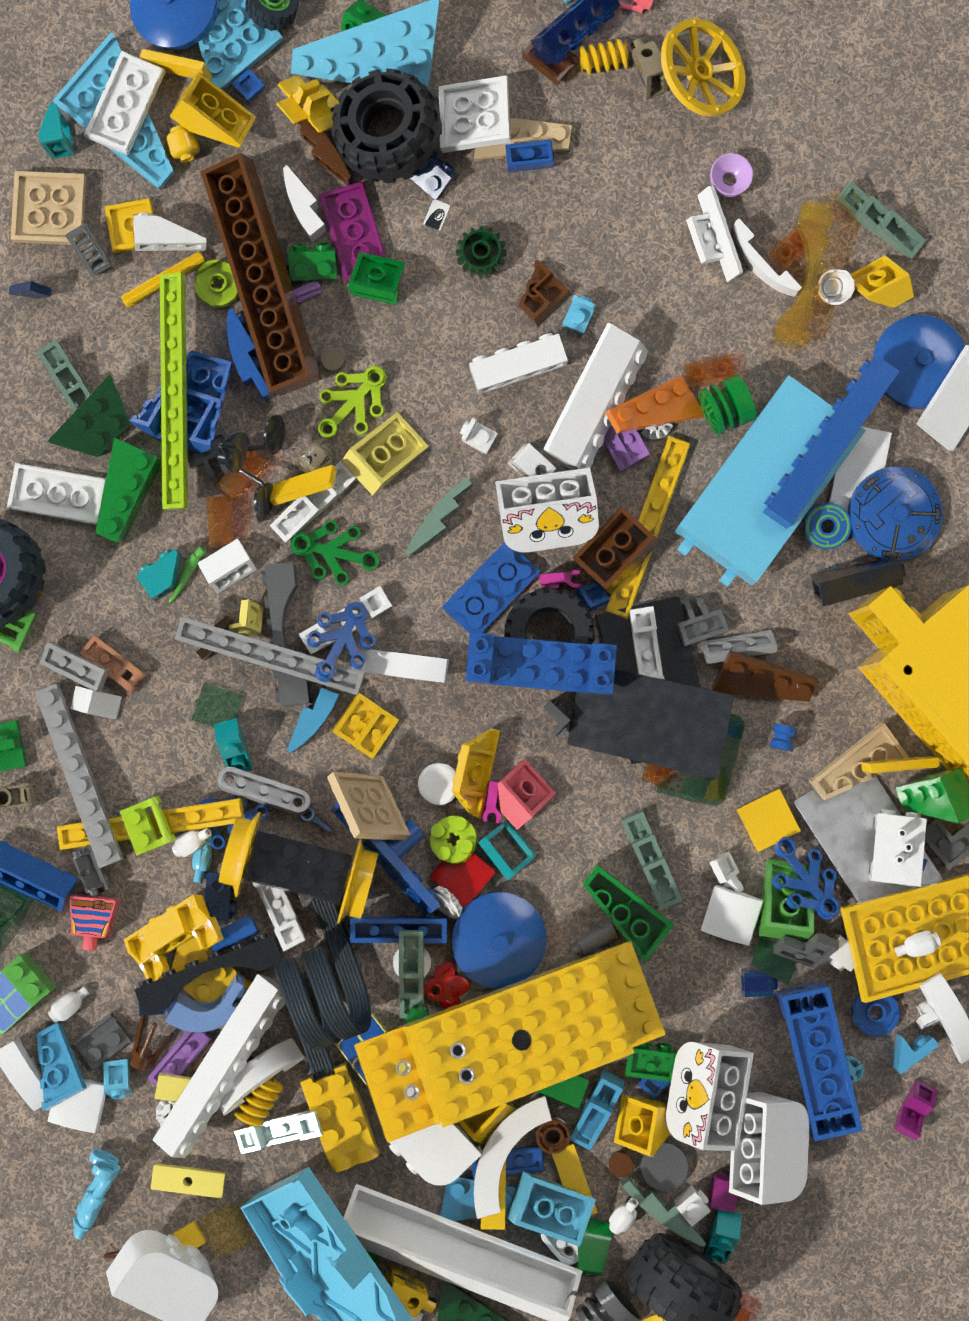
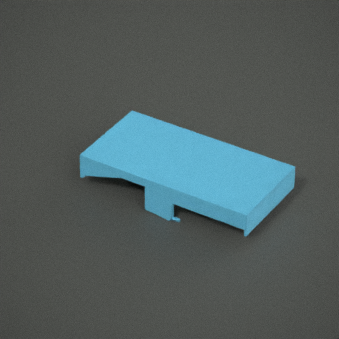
M788 375L673 532L685 538L677 551L686 556L694 545L727 569L719 580L728 587L737 575L753 586L760 579L866 430L862 427L859 428L793 523L787 529L763 513L767 507L764 504L765 500L771 492L777 493L780 489L778 482L785 473L790 475L794 469L791 464L799 453L801 455L805 454L808 449L805 447V444L812 435L817 437L821 429L818 428L820 423L826 416L831 417L835 412L831 409L833 406Z

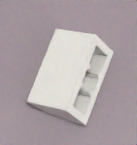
M238 539L198 562L206 580L217 594L257 570L249 554Z

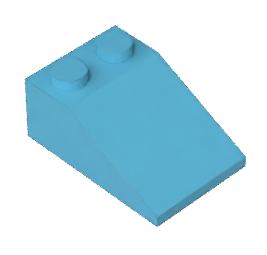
M523 1171L507 1218L517 1226L580 1247L596 1199L546 1178Z

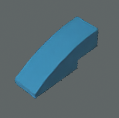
M321 688L314 708L303 707L287 748L288 752L294 753L319 732L334 711L341 695Z
M603 1069L570 1134L571 1141L591 1150L624 1089V1079Z

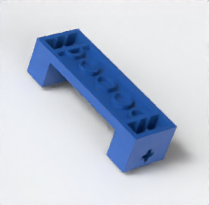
M470 632L466 682L612 695L617 645L599 643L588 645L494 636V634Z
M823 981L775 991L780 1014L786 1019L805 1101V1109L809 1115V1135L814 1141H820L863 1131L830 987Z

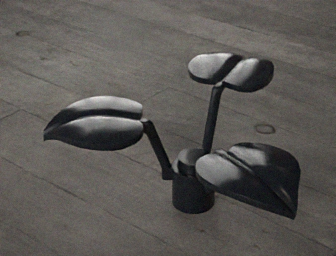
M280 414L273 415L267 421L264 429V440L266 442L264 445L249 447L247 435L241 432L233 434L218 445L217 460L220 464L227 465L231 472H240L259 484L254 493V508L258 523L263 522L272 510L273 504L270 502L273 484L270 482L264 484L263 480L242 469L246 461L247 451L266 450L268 448L271 455H275L280 451L285 438V425Z

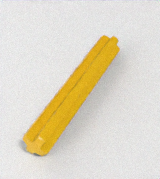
M200 251L195 252L121 296L122 301L127 307L135 305L160 290L161 274L181 272L186 275L206 262Z

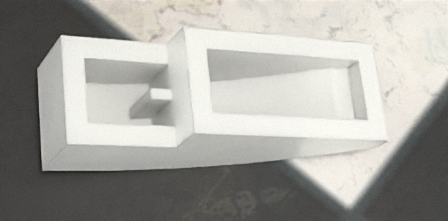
M286 165L283 171L289 200L302 229L313 243L327 231L325 224L314 212L319 208L317 200Z
M20 1038L0 1048V1067L24 1101L33 1111H36L42 1107L41 1102H44L43 1089H40L42 1073L34 1058L29 1057Z

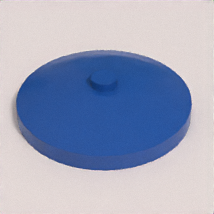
M130 0L131 18L137 31L152 45L170 51L186 49L203 39L212 28L219 9V0Z
M927 315L908 316L889 326L878 339L872 357L873 359L877 355L900 371L884 394L901 406L912 409H926L965 347L959 334L941 319Z
M503 891L488 892L475 897L465 908H462L461 916L455 919L452 927L451 948L458 966L471 980L486 987L502 988L528 978L538 968L546 949V930L537 910L522 897Z

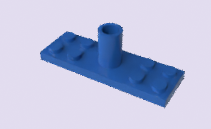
M337 802L331 811L350 831L345 816ZM408 820L405 822L410 832V836L406 840L362 839L365 850L378 853L376 862L424 916L432 913L440 906L437 901L439 898L431 889L427 890L421 883L423 880L420 875L414 870L411 872L400 860L424 838L423 832L413 821Z

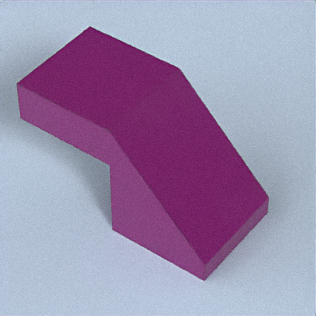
M916 1079L898 1111L894 1129L916 1141L921 1136L924 1118L935 1108L938 1090Z

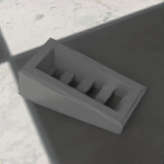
M86 223L65 234L91 277L112 266ZM84 232L87 234L86 237L78 242L74 241V238ZM91 240L92 245L81 251L79 247ZM95 249L97 250V254L88 259L85 258L86 254ZM102 258L103 262L93 268L91 267V263Z

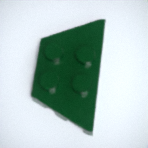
M110 374L48 439L49 443L99 457L114 441V438H117L130 424L123 402Z
M442 1280L437 1321H510L457 1285Z

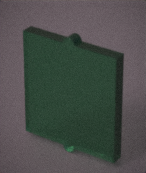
M203 683L199 698L195 700L196 707L191 720L214 727V724L234 719L236 716H239L238 710L243 695Z
M760 936L757 946L753 949L754 956L751 965L788 985L792 974L796 971V962L772 954L773 945L777 942L768 937Z

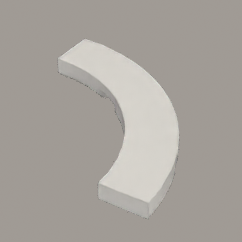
M545 1095L518 1107L501 1121L487 1140L477 1164L474 1181V1203L477 1219L501 1212L498 1198L499 1179L503 1164L514 1145L533 1128L551 1121Z

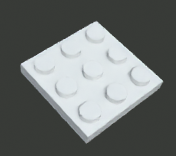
M507 75L439 86V112L442 122L440 148L442 153L511 143L509 81Z

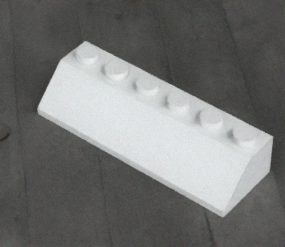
M607 323L544 447V450L561 466L570 470L592 466L594 457L598 449L603 445L604 437L609 427L612 426L605 413L609 409L624 403L626 394L630 386L635 382L636 374L647 357L648 350L640 340L613 324Z

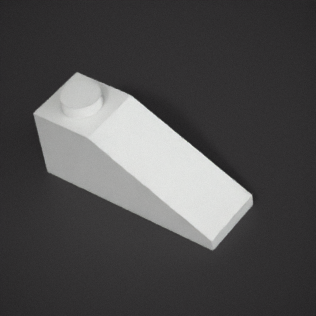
M140 213L138 216H133L135 251L206 250V238L162 217L152 216L151 213Z

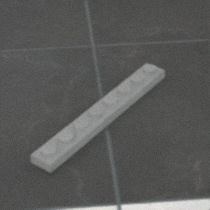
M181 617L175 640L355 695L359 694L365 672L335 663V674L332 680L321 682L315 676V669L318 663L325 661L323 659L185 617ZM322 667L323 671H325V672H329V671H330L329 668H327V667Z
M53 684L35 692L98 867L104 868L123 860L124 858L59 684Z

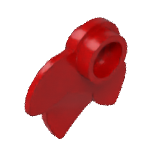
M454 961L439 965L434 972V977L430 978L424 986L426 997L431 1001H438L444 1008L460 1004L459 996L466 993L471 985L468 979L455 975L456 965ZM432 986H438L440 992L438 994L433 993L431 990Z

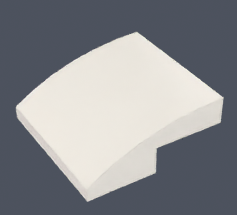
M716 885L711 895L701 931L749 946L764 900Z
M85 1079L87 1089L51 1108L48 1122L80 1131L98 1133L106 1097L104 1084L91 1079Z

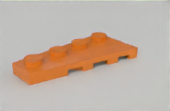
M682 375L611 408L605 413L617 434L641 430L650 426H663L672 422L680 423L689 419L697 420L704 417L700 405Z

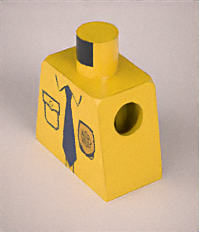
M390 1265L384 1278L410 1316L418 1317L421 1309L432 1313L436 1307L437 1299L428 1295L425 1283Z

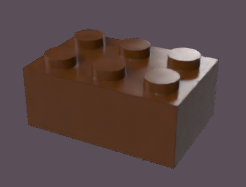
M621 506L597 531L595 536L575 554L573 559L603 588L612 594L660 542Z

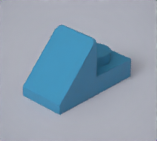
M897 1033L893 1068L899 1074H903L936 1049L939 1044L932 1036L928 1034L925 1036L920 1035L913 1040V1045L910 1047L905 1039Z

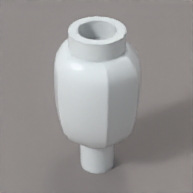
M205 828L202 831L190 830L176 838L175 844L172 845L174 855L177 857H188L203 847L205 839L211 836V831Z
M923 931L908 937L904 945L895 947V952L898 957L905 954L911 957L925 956L935 952L937 947L941 946L940 938L936 932Z
M84 986L77 992H67L52 1003L51 1010L47 1013L55 1023L66 1021L80 1009L82 999L90 993Z
M630 1198L628 1202H622L612 1212L609 1218V1228L613 1233H624L632 1226L637 1216L635 1209L638 1206L637 1199Z

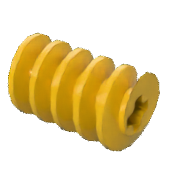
M618 39L615 41L614 46L611 41H607L605 48L600 42L597 44L596 50L592 44H589L587 52L584 46H579L581 72L583 73V70L586 69L588 75H591L592 68H595L597 74H600L602 66H604L606 72H609L611 65L618 71L620 63L623 64L625 69H628L626 41L624 40V44H622L621 40Z
M273 1076L252 1091L253 1096H245L244 1099L248 1104L242 1103L239 1105L243 1113L235 1112L234 1115L242 1122L251 1126H262L264 1124L263 1118L268 1117V1110L274 1106L273 1101L278 1100L279 1096L277 1093L283 1091L282 1084Z

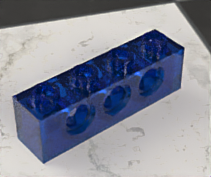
M577 0L531 39L530 42L545 65L551 63L557 65L567 58L566 53L570 49L573 51L583 44L582 39L586 35L589 37L599 30L598 25L601 22L605 23L615 16L614 11L621 5L618 0ZM575 21L578 23V29L575 26ZM559 35L562 37V44L559 41Z

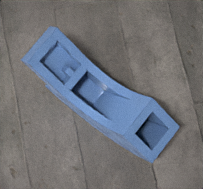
M237 972L225 992L218 999L211 1002H197L179 993L168 1009L164 1022L189 1032H207L222 1027L228 1022L246 990V986H244L245 976Z

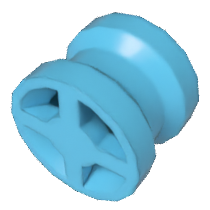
M846 1055L851 1082H857L863 1076V1065L855 1057Z

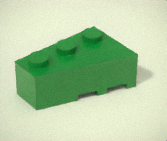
M962 768L917 777L895 787L904 810L955 823H961L969 819V785Z

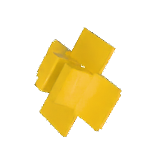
M294 76L279 82L278 86L288 98L277 102V105L293 124L307 119L318 133L333 128L331 109L335 108V105H339V101L324 84L321 85L317 79L305 83L300 76Z

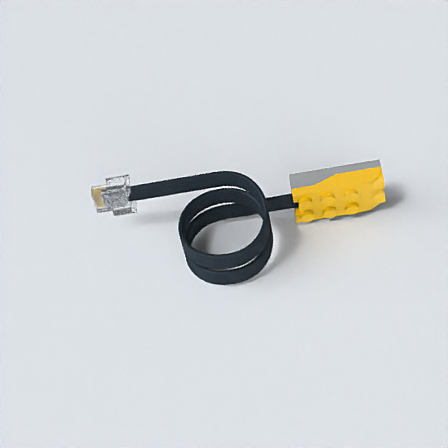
M298 894L303 907L311 903L313 904L346 996L349 1013L340 995L323 947L320 946L301 954L319 1006L322 1026L312 1007L295 957L275 963L273 967L313 1073L304 1077L300 1084L310 1111L317 1112L323 1135L319 1137L327 1159L335 1172H341L354 1165L368 1162L378 1157L381 1153L349 1062L346 1061L334 1066L327 1048L339 1043L341 1039L347 1040L366 1033L371 1026V1005L368 991L343 921L340 924L337 923L339 916L337 904Z

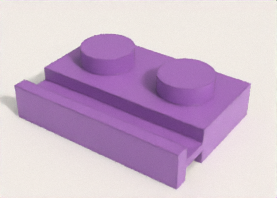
M613 426L609 427L604 437V442L620 471H624L626 468L651 455L638 430L617 434Z

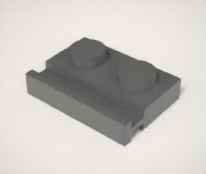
M112 1012L72 1043L77 1047L79 1053L92 1070H95L133 1040L120 1022L116 1020Z

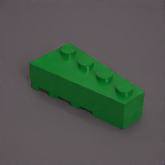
M114 438L95 533L123 546L162 464L158 457Z
M597 863L582 881L584 887L626 940L632 942L634 950L645 963L674 926L672 921Z

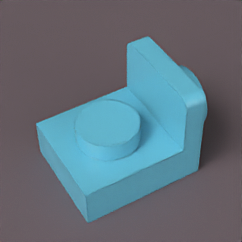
M574 295L562 326L584 335L596 305L586 296L580 295L578 297Z
M128 1059L104 1062V1091L112 1099H122L126 1095L132 1094Z

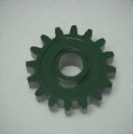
M480 226L479 230H475L472 227L469 234L464 232L462 234L464 240H458L457 246L461 249H456V256H460L457 259L458 265L464 264L462 271L465 273L470 270L471 278L475 274H479L480 280H482L483 274H487L491 278L493 270L499 273V265L505 264V259L502 257L507 256V250L502 249L505 247V241H499L500 234L494 235L492 228H489L487 231L483 229V226ZM478 249H485L487 254L478 256L475 252Z

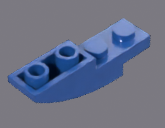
M231 308L228 310L227 335L232 359L246 387L255 383L267 402L274 398L272 393H269L265 379H263L259 372L262 370L256 357L251 359V357L257 354L251 333L247 334L244 329L247 323L240 312L236 314Z

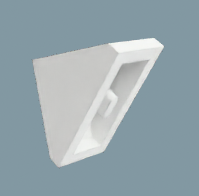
M76 686L70 709L117 719L122 697Z

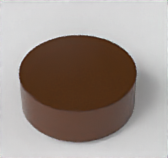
M617 1151L609 1158V1168L616 1177H626L633 1169V1162L629 1154Z

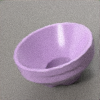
M734 153L719 157L713 163L710 171V181L715 191L726 197H736L744 193L749 188L753 178V170L748 160ZM725 174H733L736 177V183L732 186L726 185L723 182Z

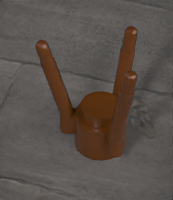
M143 1013L138 1024L134 1047L130 1054L133 1056L130 1065L137 1070L147 1071L149 1065H155L159 1055L174 1037V1033H170L152 1055L153 1051L148 1047L157 1027V1023H153L144 1045L139 1047L145 1021Z

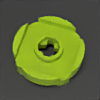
M210 260L198 269L194 287L197 295L205 304L212 308H222L231 305L237 300L239 295L229 263L220 260ZM217 278L219 281L224 280L220 289L212 287L215 284L214 280Z
M445 817L431 828V849L442 861L450 864L463 863L473 855L475 847L477 848V831L463 817ZM452 834L460 837V840L456 841V846L448 842Z

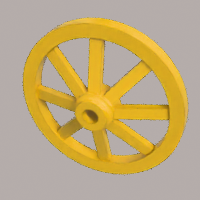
M699 18L683 20L667 33L661 49V64L667 84L676 98L689 110L707 117L720 116L734 108L744 92L745 70L740 53L730 37L715 24ZM689 30L691 56L677 38L681 32ZM698 31L704 32L713 38L703 56L699 54ZM720 44L730 62L712 65L709 60ZM673 47L687 67L673 64ZM733 71V89L715 79L712 75ZM677 75L687 76L690 81L687 90L683 87ZM697 84L708 105L693 97ZM708 85L729 96L728 101L725 104L718 105Z

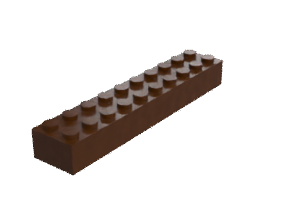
M239 153L200 171L269 393L282 396L321 380L253 159Z

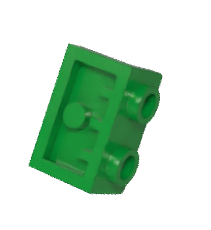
M646 1042L633 1047L634 1053L627 1056L625 1076L671 1082L675 1057L677 1055L676 1049L671 1044L659 1042L658 1045H652Z

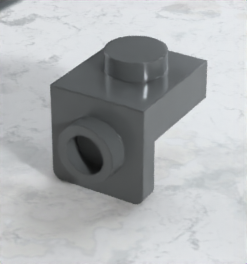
M549 701L543 709L559 723L550 735L553 738L556 735L561 737L570 728L567 725L570 719L563 714L566 709L557 701L554 703Z

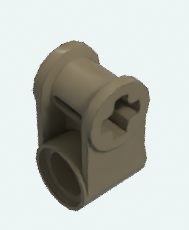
M37 782L1 787L0 794L4 791L8 794L9 798L5 805L0 802V809L40 805L36 799L35 786H37Z

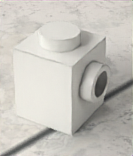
M836 933L833 939L839 940V949L829 957L832 959L830 964L841 972L844 968L851 972L854 966L848 940Z
M692 1185L674 1199L676 1208L692 1227L710 1212L707 1204L710 1200L701 1189L697 1192Z

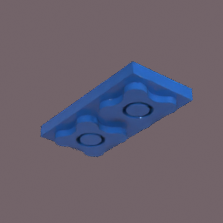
M504 542L442 608L469 634L470 632L483 633L541 571L521 552L512 550Z

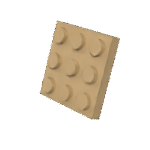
M15 171L10 240L17 243L71 245L65 234L84 223L85 174ZM83 233L75 237L74 241L78 242L83 239Z
M332 772L327 777L354 838L406 840L410 836V832L383 776Z

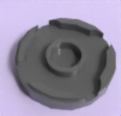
M664 1141L654 1156L650 1157L643 1154L640 1161L642 1177L649 1186L659 1191H670L676 1189L684 1182L687 1177L688 1162L680 1147Z

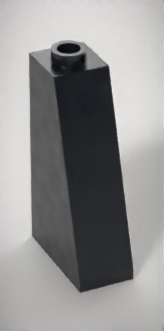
M893 557L811 574L814 596L822 606H828L878 592L890 586L896 587L904 584L903 577H906V570L904 564Z

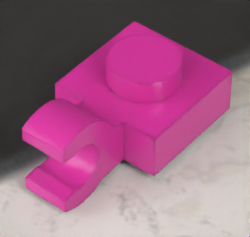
M573 570L568 573L540 575V586H546V589L549 587L559 589L560 584L566 583L573 589L580 588L581 583L575 584L571 581V577L580 575V571Z
M489 782L487 805L483 814V820L486 822L489 813L496 814V823H499L501 820V814L496 808V802L500 801L498 792L499 782Z

